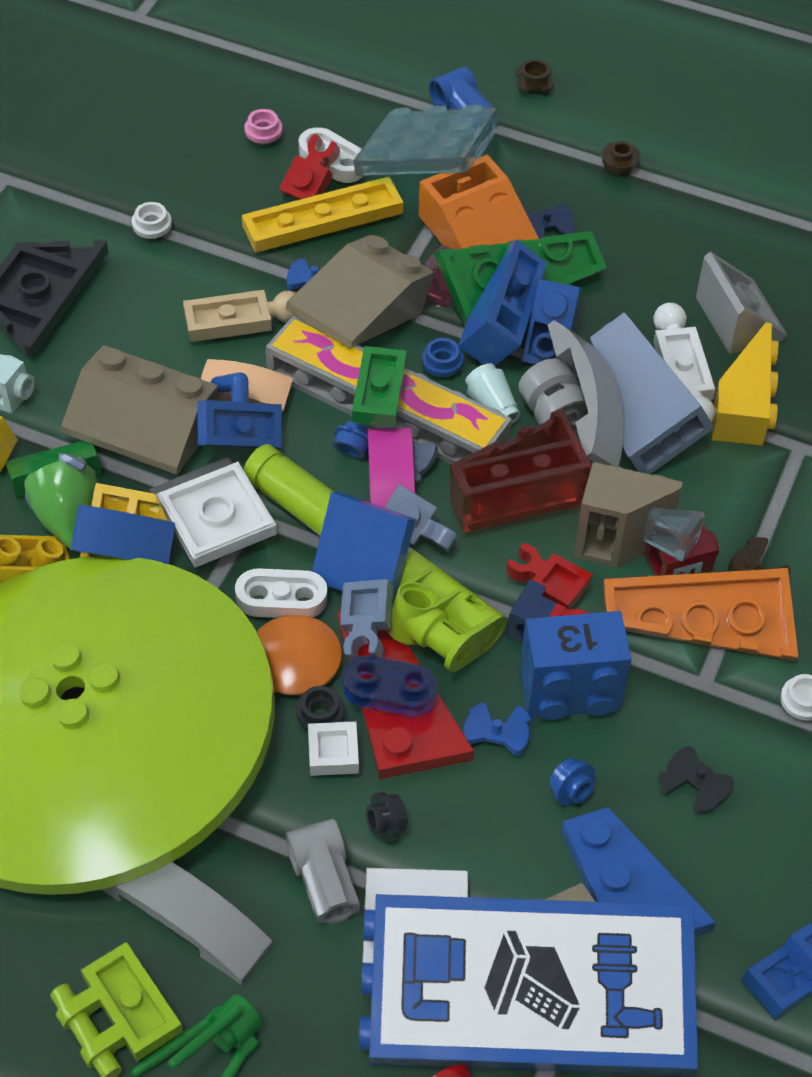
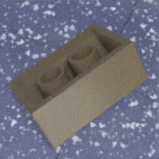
M103 345L81 369L61 424V433L177 475L200 446L198 445V401H218V385Z

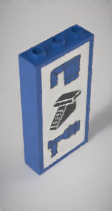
M376 894L375 910L365 909L364 942H374L373 963H362L361 995H372L371 1017L360 1016L359 1050H370V1065L451 1067L465 1064L468 1068L672 1076H690L698 1069L694 905Z

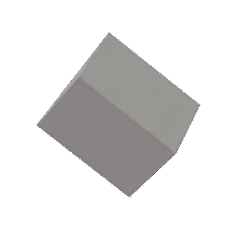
M712 252L704 256L696 298L728 353L732 354L743 351L766 322L772 323V340L778 342L784 340L788 335L754 279Z

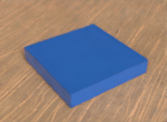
M331 492L312 572L320 575L325 580L327 586L342 592L343 583L388 579L394 587V602L416 519L342 492Z

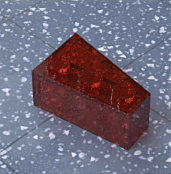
M562 407L551 412L550 420L534 428L528 424L518 429L517 437L502 445L493 442L450 465V503L463 533L581 506L592 465Z

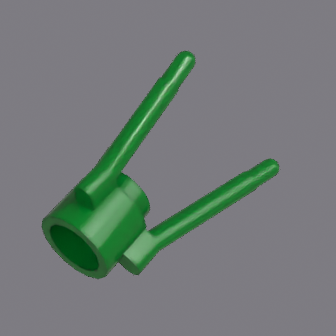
M234 994L221 1007L216 1006L204 1019L134 1066L129 1072L130 1076L139 1077L180 1050L168 1062L170 1068L176 1069L212 1040L217 1047L225 1052H229L233 1047L236 1048V1053L221 1076L235 1077L247 1056L259 1045L253 1034L262 1027V1019L246 999Z

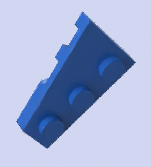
M609 807L562 821V835L586 889L595 902L694 905V937L713 931L716 922Z

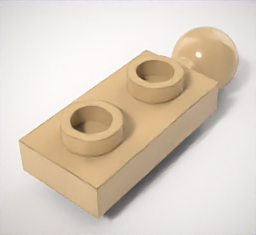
M265 290L183 301L190 342L272 331L271 318L276 317L280 322L287 323L294 315L285 308L287 301L296 292L283 291L273 301L267 302Z

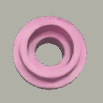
M268 109L253 111L248 116L244 126L246 137L259 144H269L280 138L283 131L282 123L278 119L277 114Z

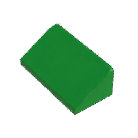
M80 441L6 461L5 464L16 498L25 496L24 481L27 476L48 464L57 462L59 453L71 454L74 457L81 456L86 460L87 465L95 471L96 476L102 475L99 458L93 444Z

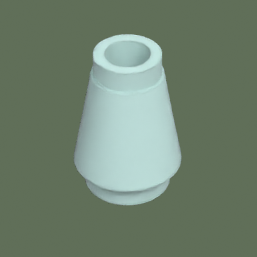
M488 363L479 366L467 376L465 380L468 386L467 394L474 401L489 408L499 410L504 415L512 418V424L519 419L521 413L517 409L516 402L502 369H496L494 364Z

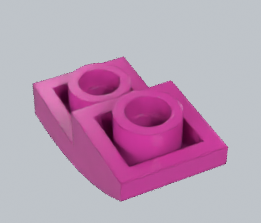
M368 429L370 503L385 507L399 484L415 494L412 429Z

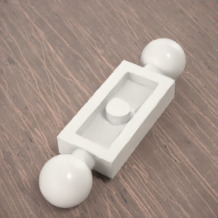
M665 303L659 306L654 313L653 321L657 329L653 341L655 349L701 404L712 423L716 412L710 400H713L715 387L696 327L684 328L686 313L681 306L676 303Z

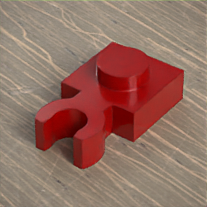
M317 134L312 135L307 144L309 152L307 158L296 155L279 187L283 195L295 200H301L324 194L334 175L326 166L333 163L340 154V147L337 143L331 141L325 151L319 152L323 140Z
M522 543L519 548L518 557L528 564L521 565L511 559L507 562L506 574L511 579L518 582H527L531 579L546 586L544 597L566 607L568 610L575 606L591 585V573L555 553L546 562L540 558L539 552L528 544Z

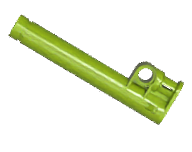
M264 444L257 448L250 455L243 468L251 484L321 536L330 494L335 491L290 458L284 456L283 453L272 445ZM409 546L400 585L392 605L391 629H388L387 633L400 643L408 645L418 644L423 648L429 646L445 658V668L454 673L494 646L506 628L507 617Z

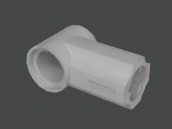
M331 818L285 832V841L293 869L297 876H302L318 924H337L348 920L351 915L360 911V903L345 864V847L335 819Z

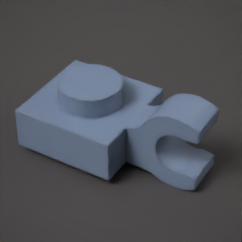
M400 484L397 486L384 508L416 519L410 545L414 547L421 536L448 552L457 538V534L442 524L431 520L437 507Z

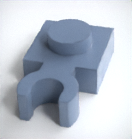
M388 579L343 583L340 626L346 633H349L344 641L343 648L351 662H357L358 650L365 644H369V654L374 660H381L384 647L377 636L378 630L391 629L394 587Z

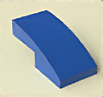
M78 505L70 550L95 556L127 560L143 558L169 564L175 523L121 511Z
M812 922L790 935L783 947L748 968L741 978L743 984L775 1020L812 995Z

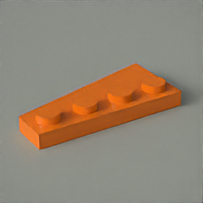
M788 568L604 579L605 612L621 611L626 632L796 662L799 658Z

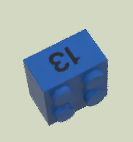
M621 611L530 618L525 620L519 673L526 712L531 718L542 717L547 720H555L565 715L584 713L601 716L612 711L621 710L632 661Z

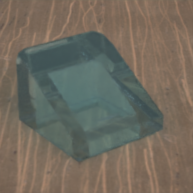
M652 508L648 513L643 540L683 562L700 538L705 514L699 511Z

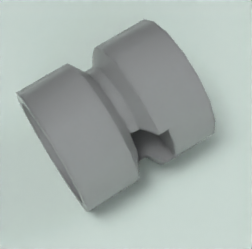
M558 358L546 359L532 366L522 376L519 382V392L528 407L534 412V417L547 437L558 440L578 433L575 422L587 415L588 409L581 386L578 385V381L568 365Z

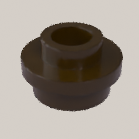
M626 141L609 143L602 151V162L605 169L615 176L631 174L640 161L639 150Z

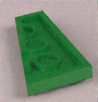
M592 231L546 236L532 240H518L547 262L542 278L545 280L571 284L607 268ZM513 241L493 245H476L454 250H438L433 253L464 327L469 315Z

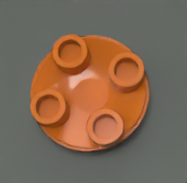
M286 615L269 621L257 631L270 666L274 692L285 695H299L301 697L312 687L325 686L339 669L342 652L338 637L328 625L316 618Z

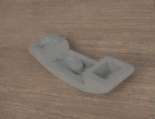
M552 321L548 324L556 357L576 369L588 409V414L575 422L584 456L596 463L619 466L624 438V415L616 379L608 363L595 347L560 323Z
M173 862L133 881L101 889L119 902L126 898L199 948L201 958L241 985L273 946V941L235 906Z

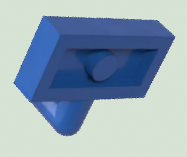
M238 372L212 378L210 383L218 385V393L231 391V401H198V445L259 448L264 444H270L275 448H282V404L250 403L249 380L244 373Z

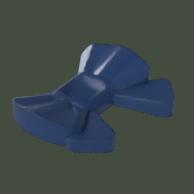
M565 204L557 205L552 211L550 209H545L538 213L525 211L539 239L545 237L544 229L555 228L561 235L574 233L576 225L573 224L572 213Z

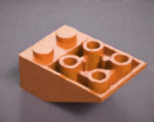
M488 154L420 181L419 217L446 249L454 250L476 245L501 244L514 241L515 239H539L509 178Z

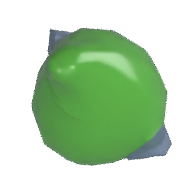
M59 453L57 462L34 471L24 481L25 499L30 509H33L42 526L69 549H71L78 505L91 506L95 485L98 483L96 473L81 456L74 457L71 454Z

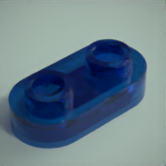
M360 656L349 661L342 673L343 693L350 702L358 706L406 715H421L429 711L437 699V679L432 671L421 665L373 656ZM371 674L373 675V677L370 679H363L359 677V675ZM409 682H414L420 684L421 686L417 688H411L406 684Z

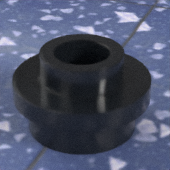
M325 686L312 687L297 702V719L307 730L308 724L341 722L344 716L343 701L331 688ZM317 709H324L328 713L317 715L312 712Z
M386 792L373 794L370 805L366 807L365 812L367 825L374 835L377 834L383 842L396 840L398 834L404 833L407 830L408 817L405 805L397 794L388 795Z

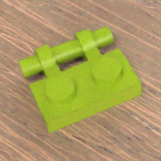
M127 942L81 969L83 979L89 987L88 989L75 996L68 984H62L50 994L51 999L58 1008L56 1017L65 1030H72L82 1046L80 1050L81 1057L89 1068H96L101 1077H117L122 1072V1067L114 1057V1053L126 1045L135 1060L139 1061L183 1032L180 1021ZM102 1007L113 1026L99 1033L91 1021L90 1015Z

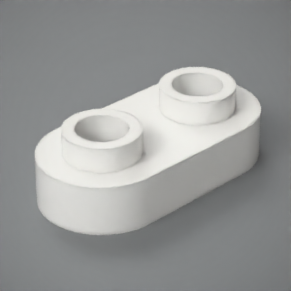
M311 128L300 135L299 155L305 159L309 154L307 144L312 135L317 134L323 140L319 152L325 151L331 141L337 143L340 147V154L333 163L326 166L334 174L333 179L343 183H351L360 180L365 175L366 154L361 148L325 128Z
M252 569L243 573L235 584L238 607L245 614L254 617L278 618L286 615L315 617L327 605L326 582L320 575L312 571ZM258 595H261V596H264L265 598H264V599H254L253 597L258 596ZM304 597L311 599L307 601H298L300 598Z

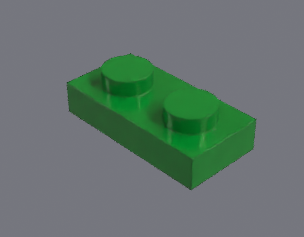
M364 346L352 407L353 423L396 427L407 361L406 350Z

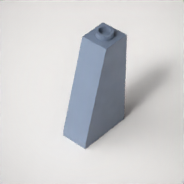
M625 312L612 322L607 323L601 330L590 337L593 347L604 357L616 379L624 415L623 447L638 472L652 474L714 429L701 404Z

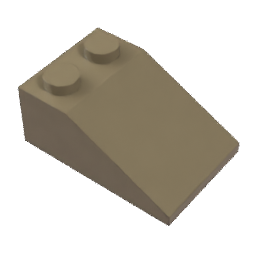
M368 235L343 247L287 301L285 309L346 347L353 348L421 315L434 271L423 266L416 257L403 254L389 246L385 239Z

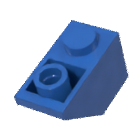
M539 279L522 362L537 364L546 359L558 358L556 357L548 324L556 321L574 332L583 287Z

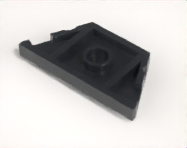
M94 240V247L70 248L69 241H53L47 244L18 242L0 265V330L27 357L33 359L109 253L107 241Z

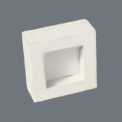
M356 721L308 724L310 776L359 773Z

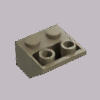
M593 462L581 504L573 558L617 568L644 555L649 529L674 522L683 482L668 479L661 475H650L623 469L616 465Z

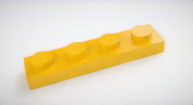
M385 177L243 214L242 227L255 253L403 214L404 202L390 177Z

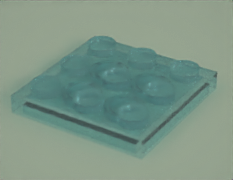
M474 104L462 109L447 110L444 106L431 107L425 111H411L410 108L394 109L388 113L353 160L355 174L357 176L467 172L499 123L497 108H484L482 105Z

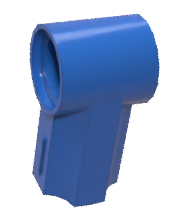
M467 67L458 68L429 82L430 97L436 108L443 112L449 109L470 132H474L477 136L489 132L491 126L497 122L498 111L478 91L476 79Z

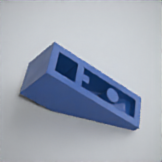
M515 239L510 244L469 315L458 347L483 365L492 363L494 366L521 345L534 305L538 281L543 278L547 262Z

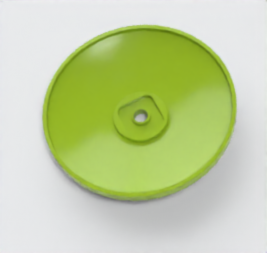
M104 556L82 557L51 563L0 583V888L23 893L56 895L106 889L133 881L166 866L200 844L239 805L252 786L264 762L271 741L275 714V694L265 649L255 628L244 612L217 587L193 573L166 563L143 558L127 560ZM82 687L85 689L83 694L77 699H61L62 694L70 688Z

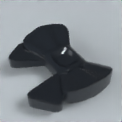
M686 746L674 754L667 766V772H662L659 775L660 789L664 796L670 794L687 781L698 789L694 807L696 814L713 811L722 805L730 796L734 785V779L731 776L715 774L711 768L700 762L695 749L691 746Z

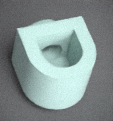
M0 354V410L13 414L23 400L31 396L35 386V379L32 375L26 373L23 361L10 355Z

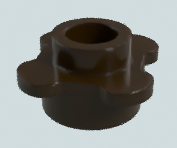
M540 59L525 61L515 71V75L520 80L518 89L524 93L551 91L554 88V82L550 80L552 70L549 64Z

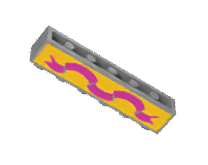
M293 315L266 346L267 369L292 377V387L352 416V407L364 348L358 345L348 348L303 319ZM405 368L396 426L398 428H411L412 441L416 443L434 442L438 448L437 458L484 480L509 447L512 418L504 415L497 409L489 408L466 397L459 391L444 387L423 374L415 373ZM371 425L378 429L388 428V426Z

